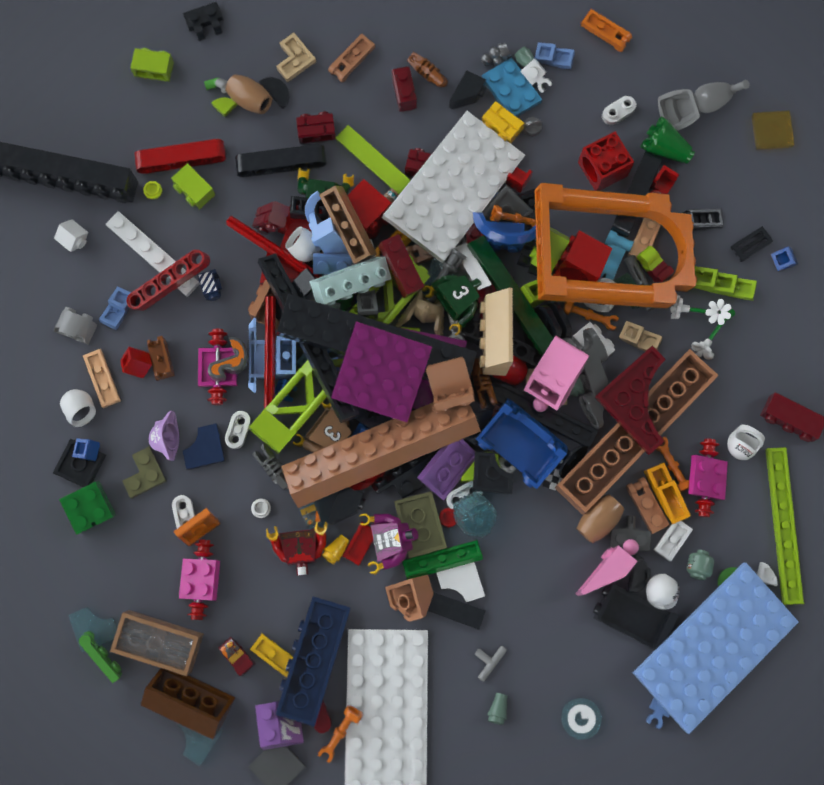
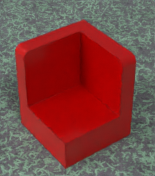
M663 165L650 188L668 194L678 179L679 174Z
M516 167L512 173H508L505 184L521 193L530 181L533 171L529 169L526 173Z
M128 347L120 360L123 373L144 378L152 366L150 354L133 347Z

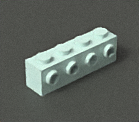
M376 256L311 280L310 285L315 301L331 306L336 303L335 300H346L353 297L352 294L356 292L358 294L369 291V287L385 285V281L390 280L391 275L386 258Z

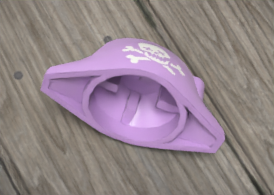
M169 411L162 420L156 421L149 434L151 448L162 452L166 459L174 461L179 446L176 414L173 411Z

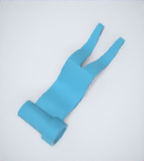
M610 230L604 244L611 247L612 251L600 278L605 273V278L614 279L625 252H630L633 241L619 236L617 232Z

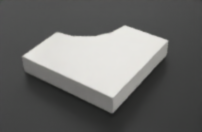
M474 562L436 572L441 589L456 590L463 596L466 602L485 597Z

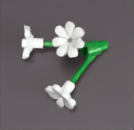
M677 295L676 303L670 308L672 313L671 319H679L681 312L688 313L691 311L706 313L707 316H711L709 318L710 323L718 321L717 327L708 339H705L704 342H693L691 344L692 350L697 351L696 355L698 357L703 355L705 359H713L714 353L711 352L712 349L710 348L712 340L726 321L735 316V311L731 309L730 304L724 305L723 299H719L717 304L711 301L709 303L711 309H700L683 305V298Z

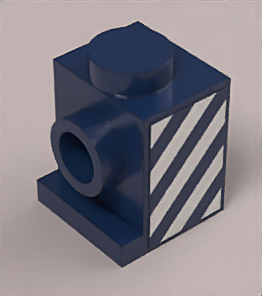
M216 269L197 274L205 299L210 301L220 299L219 290L222 289Z

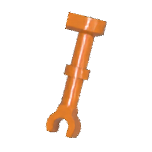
M493 206L490 217L491 221L499 222L502 219L513 223H524L531 227L536 225L534 218L523 217L518 213L515 215L502 211L500 206Z
M565 302L563 308L565 314L569 315L572 312L585 317L586 320L592 319L600 322L610 331L616 329L615 326L610 324V321L617 322L619 317L615 315L603 316L593 312L592 309L588 308L586 310L575 306V302Z
M664 436V445L659 446L656 450L663 454L668 463L669 471L672 470L679 482L677 487L681 493L689 489V480H686L678 467L680 466L678 461L674 460L669 451L668 439Z
M348 705L344 710L345 718L340 726L335 728L332 739L327 746L321 748L318 756L320 757L324 752L328 753L329 758L327 762L330 763L335 755L334 749L339 741L346 736V730L352 721L358 724L363 717V712Z

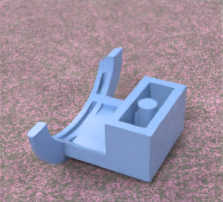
M316 191L309 197L305 205V216L313 236L311 239L316 247L319 246L324 254H349L331 218L322 221L315 213V206L321 199L320 193Z
M253 318L249 324L248 388L253 393H256L257 379H264L265 340H257L256 318ZM277 336V340H275V379H291L296 373V341Z

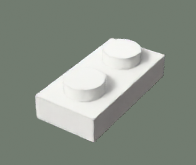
M682 521L671 524L654 548V551L669 562L672 561L693 529Z

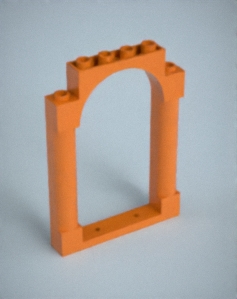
M540 183L535 189L538 300L669 308L676 303V291L688 292L696 286L697 276L695 275L696 259L693 250L695 241L692 234L694 224L691 214L670 212L672 203L670 202L669 194L647 193L646 195L570 189L563 188L561 184ZM549 209L644 217L658 222L670 233L677 247L678 264L674 275L669 281L653 283L651 285L567 280L566 277L552 276Z

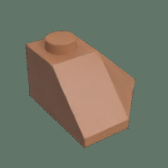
M428 575L411 578L385 587L390 607L404 614V618L410 622L426 617L433 597V590Z

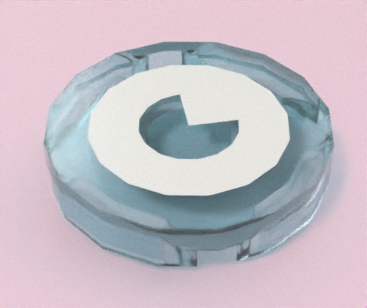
M577 698L570 700L561 712L563 729L568 735L576 739L585 740L593 737L601 726L602 716L600 710L595 703L588 699Z

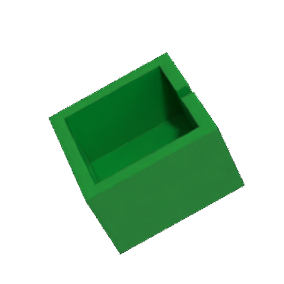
M100 481L89 484L59 499L76 535L116 516Z

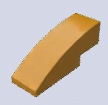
M660 463L644 470V474L656 498L671 523L675 524L690 517L691 515L675 480H672L665 463Z

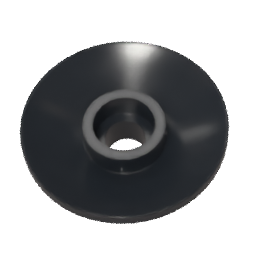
M585 445L576 447L572 451H567V455L562 459L563 462L559 470L561 477H565L585 457L587 453Z

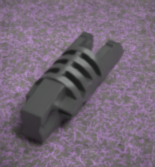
M264 443L261 445V449L267 456V460L259 451H255L252 454L268 476L271 477V480L285 490L288 488L282 470L283 465L267 444Z

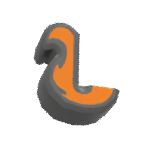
M229 337L234 355L209 364L208 374L213 381H225L226 372L237 374L246 369L249 359L247 348L242 340L236 337Z

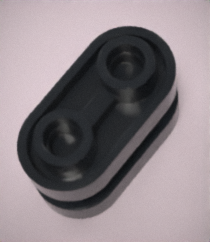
M554 302L538 306L535 309L536 314L553 339L555 336L563 339L571 335V324L559 303Z

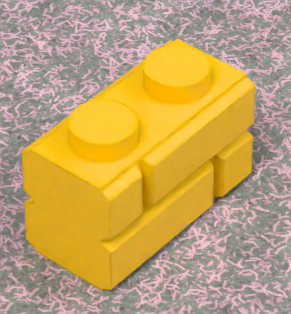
M494 102L482 117V122L488 128H491L504 141L507 140L509 143H512L522 132L525 124L498 102Z

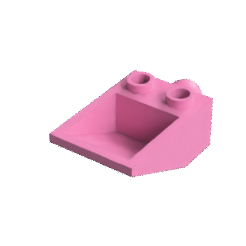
M558 336L554 337L524 388V391L536 397L533 401V408L537 412L545 411L548 405L558 410L565 404L589 355Z
M629 539L624 542L623 549L620 546L608 548L601 556L602 562L575 594L578 596L585 595L624 578L638 562L631 556L638 552V543L633 539Z

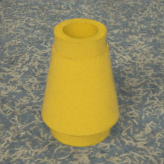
M340 534L339 537L324 549L322 556L334 565L341 559L349 540Z

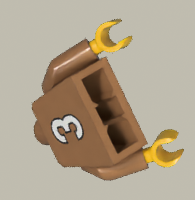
M322 402L325 411L306 434L305 438L300 434H296V436L301 438V441L299 443L293 441L294 445L314 453L348 438L351 434L349 421L340 423L330 403L324 404Z

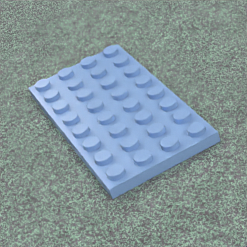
M742 563L633 674L687 734H690L799 621L747 563Z

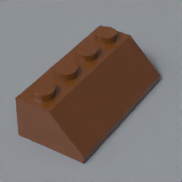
M160 668L145 687L141 706L213 740L221 729L235 701V697L189 675L184 676Z

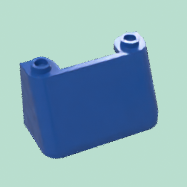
M507 399L476 437L477 444L482 449H493L522 473L523 482L530 488L533 486L536 489L567 455L568 447L564 442L511 399Z

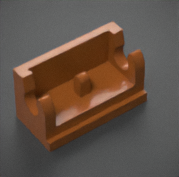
M158 336L156 341L147 340L156 381L175 376L165 338Z

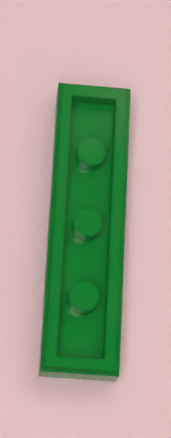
M478 540L406 559L402 563L408 580L483 560V555Z

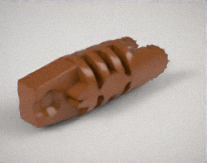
M415 52L410 55L407 61L429 83L433 82L441 88L448 86V79L428 59Z
M477 358L475 359L471 375L481 409L487 407L484 394L488 393L490 402L493 405L497 404V399L490 376L483 374V368L479 366L480 359Z

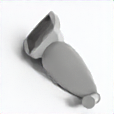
M743 80L732 85L724 82H713L698 87L695 93L691 89H680L661 95L658 98L660 117L662 116L667 119L677 131L699 119L700 112H714L723 107L732 98L733 93L742 89H748L749 81Z

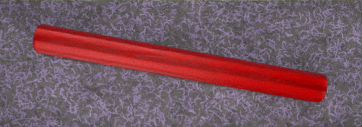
M230 216L227 219V226L271 255L277 254L279 260L297 272L301 273L305 268H309L313 273V268L297 260L293 255L235 217ZM314 274L316 278L322 277V274Z
M267 296L265 298L264 408L275 398L276 297Z

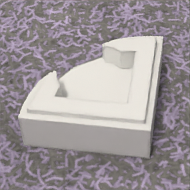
M760 562L757 575L765 584L776 587L777 577L773 570L766 563Z

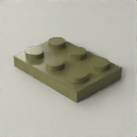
M432 491L394 501L401 523H408L409 529L415 528L418 531V539L412 541L413 549L408 552L409 559L447 548Z

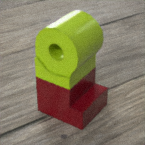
M648 246L637 256L642 267L654 283L663 282L674 272L672 267L664 262L658 251L652 246Z

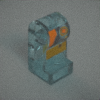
M315 501L298 508L308 530L314 529L317 521L318 526L323 525Z

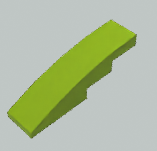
M695 266L697 282L694 288L724 296L754 300L757 281L738 278V275L719 273L717 269Z

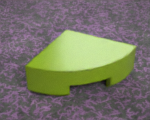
M225 97L211 102L212 106L224 117L238 105L231 98Z

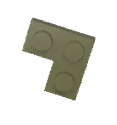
M150 446L132 454L139 473L122 481L131 499L167 482Z

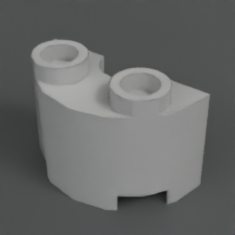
M65 307L53 331L89 345L97 324L92 321V316L85 313L81 316L76 314L74 309Z

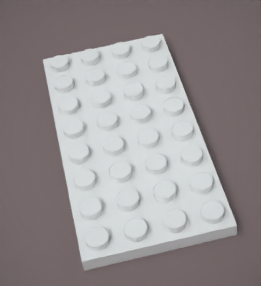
M466 111L383 214L382 218L443 263L452 252V248L456 247L473 225L472 213H482L507 180L508 173L514 171L525 154L507 140L504 141L495 131L488 128L486 124Z
M348 629L347 706H353L363 712V717L358 724L352 721L346 730L345 785H427L428 630Z

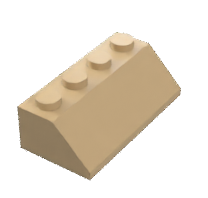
M512 288L487 294L484 301L480 302V313H483V319L480 320V331H483V337L480 338L479 347L483 349V356H480L479 366L483 368V374L506 376L513 363Z

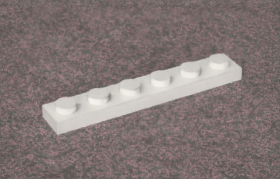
M119 211L106 223L110 230L159 273L176 262ZM182 267L181 273L184 274L186 270ZM170 276L167 278L169 282H171ZM192 277L177 289L188 297L200 283Z

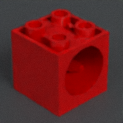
M614 131L583 147L578 164L594 190L601 191L627 177L634 161L618 134Z
M363 179L347 196L369 239H374L379 234V229L383 225L389 224L382 216L392 203Z
M579 230L575 236H570V241L555 265L552 276L566 277L567 280L596 282L601 276L612 248Z

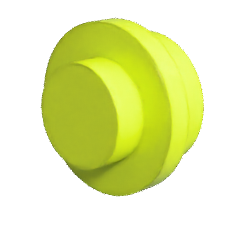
M149 181L145 184L143 192L147 198L157 199L162 194V187L156 181Z

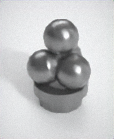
M506 43L497 44L498 48H490L489 54L482 56V63L489 65L493 62L495 66L503 63V59L504 61L508 60L507 58L511 54Z

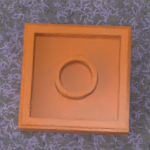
M206 508L173 532L181 541L190 546L220 525V521Z

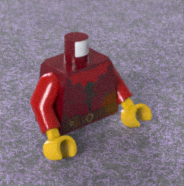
M317 521L315 529L279 533V536L278 528L274 526L275 533H269L267 528L266 536L270 539L273 551L282 562H286L287 565H296L297 576L309 575L307 563L316 562V559L321 557L326 547L328 524L325 521L324 527L321 528L318 526Z

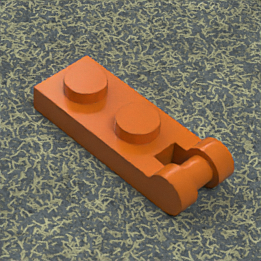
M590 9L580 25L614 46L619 52L625 49V44L630 42L633 37L630 32L593 9Z

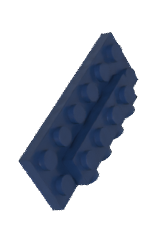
M312 596L305 621L301 620L298 632H301L299 640L295 639L292 651L295 652L294 657L288 660L286 671H289L287 679L283 678L279 690L282 691V695L275 713L276 716L315 727L349 616L350 607Z

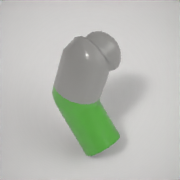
M214 78L204 81L206 90L219 87L222 93H227L225 90L227 80Z

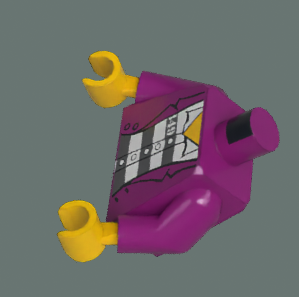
M361 514L360 516L368 518L367 523H360L361 525L365 526L370 522L374 523L371 525L377 562H381L379 564L374 561L370 562L367 565L368 567L372 565L377 566V569L370 573L376 575L380 569L386 570L399 566L407 557V552L412 551V541L418 539V531L415 528L409 529L408 523H401L398 517L391 514H373V516Z

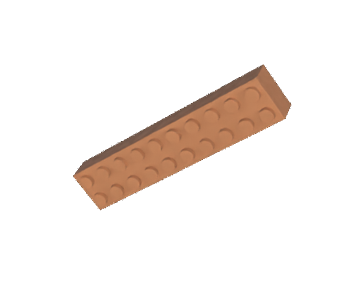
M691 349L648 391L650 420H652L660 436L719 376ZM617 423L557 484L555 489L583 515L645 451Z
M434 402L411 411L408 422L392 419L282 466V470L290 495L297 507L300 508L478 433L480 428L470 404L467 406H454L447 411H436Z

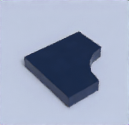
M217 423L198 427V435L195 442L189 448L183 450L187 470L225 461Z

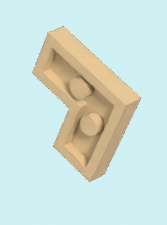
M292 33L280 42L281 48L289 57L278 64L276 68L287 82L316 63V58L295 33Z

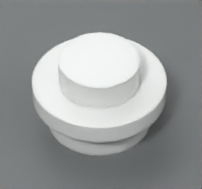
M260 498L253 502L251 511L257 518H265L271 511V505L266 499Z

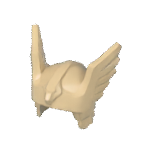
M422 290L417 292L416 297L406 308V311L403 312L395 327H401L414 314L422 323L435 322V334L443 336L444 307L438 299L435 300L434 304L425 299V294L422 293Z

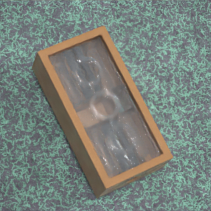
M127 610L122 613L110 652L187 676L192 673L204 634Z

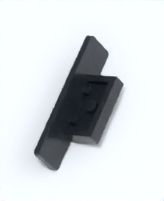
M439 449L411 460L402 466L393 468L391 473L377 478L371 485L372 488L379 494L394 484L402 499L406 498L425 486L417 477Z

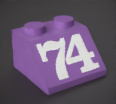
M279 702L255 706L260 747L263 750L304 743L301 723L275 715Z

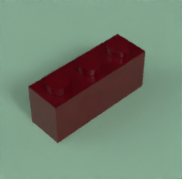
M397 234L382 241L378 247L383 257L386 258L389 270L403 298L421 291L425 286L400 235Z
M776 392L769 396L760 416L765 418L766 422L782 426L784 431L795 433L806 442L818 440L824 429V416Z

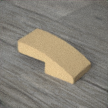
M626 321L619 339L640 350L647 351L652 345L658 350L662 336L646 331L644 327Z

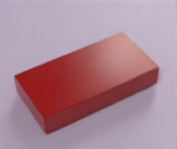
M359 525L342 557L358 566L361 564L373 543L370 526Z

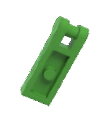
M86 631L79 638V644L109 680L114 683L122 675L121 667L117 662H112L108 657L107 650L94 641V633Z

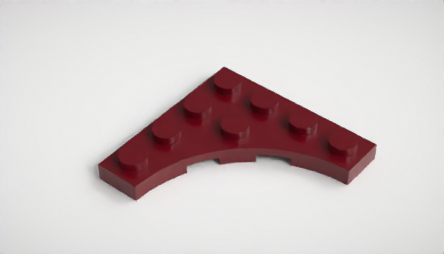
M653 345L595 396L597 401L648 455L664 442L655 429L652 420H650L648 412L650 382L657 369L666 360Z

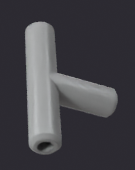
M500 646L492 658L481 649L475 652V655L487 664L478 676L482 682L486 680L506 653L507 649Z

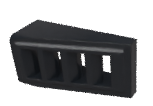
M291 196L290 218L307 219L304 206L309 198ZM319 200L315 206V213L321 220L328 219V212L322 200ZM296 205H300V210H296ZM319 206H323V214L319 213Z
M688 209L683 212L684 214H691L694 224L693 230L723 227L721 209ZM711 214L714 215V221H715V223L712 222V216H711Z

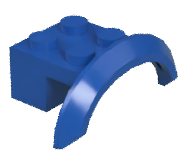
M472 213L476 227L485 236L495 252L500 250H508L510 253L519 252L525 243L536 238V225L532 229L525 231L524 223L486 221L483 213Z

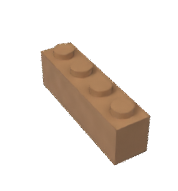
M333 186L321 193L319 196L353 263L357 264L377 255L343 186Z

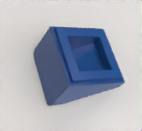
M789 246L771 254L778 271L798 265L792 248Z
M77 438L72 457L96 461L100 443L90 439Z

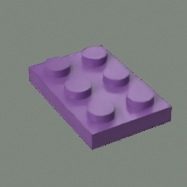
M463 439L444 446L438 450L417 478L444 501L474 462L475 451Z

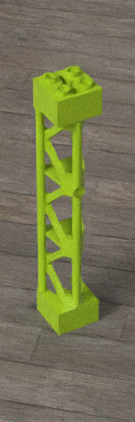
M413 262L424 284L430 278L428 271L423 266H418ZM391 272V279L385 281V285H383L385 312H379L378 319L376 320L386 324H390L416 294L414 293L406 298L402 296L395 305L393 286L398 290L399 288ZM372 286L369 288V291L375 290L376 293L380 287ZM357 303L349 311L350 313L358 315ZM344 358L332 359L335 367L341 368ZM308 360L248 428L277 454L327 398L323 389L316 398L314 397L312 374L315 377L316 375ZM304 376L306 405L278 408L277 406ZM300 414L289 429L273 415Z

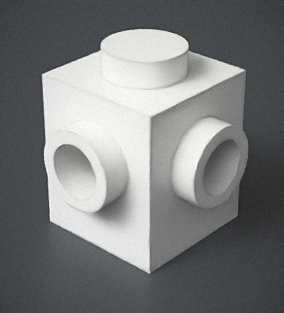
M71 219L59 224L54 239L72 252L85 246L88 232Z

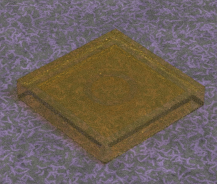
M790 111L752 114L756 150L794 146Z

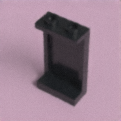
M614 582L605 585L601 593L604 597L601 603L597 602L593 610L595 614L593 618L653 650H656L669 637L678 618V615L673 612L658 609L643 598L633 593H627V590L617 586Z

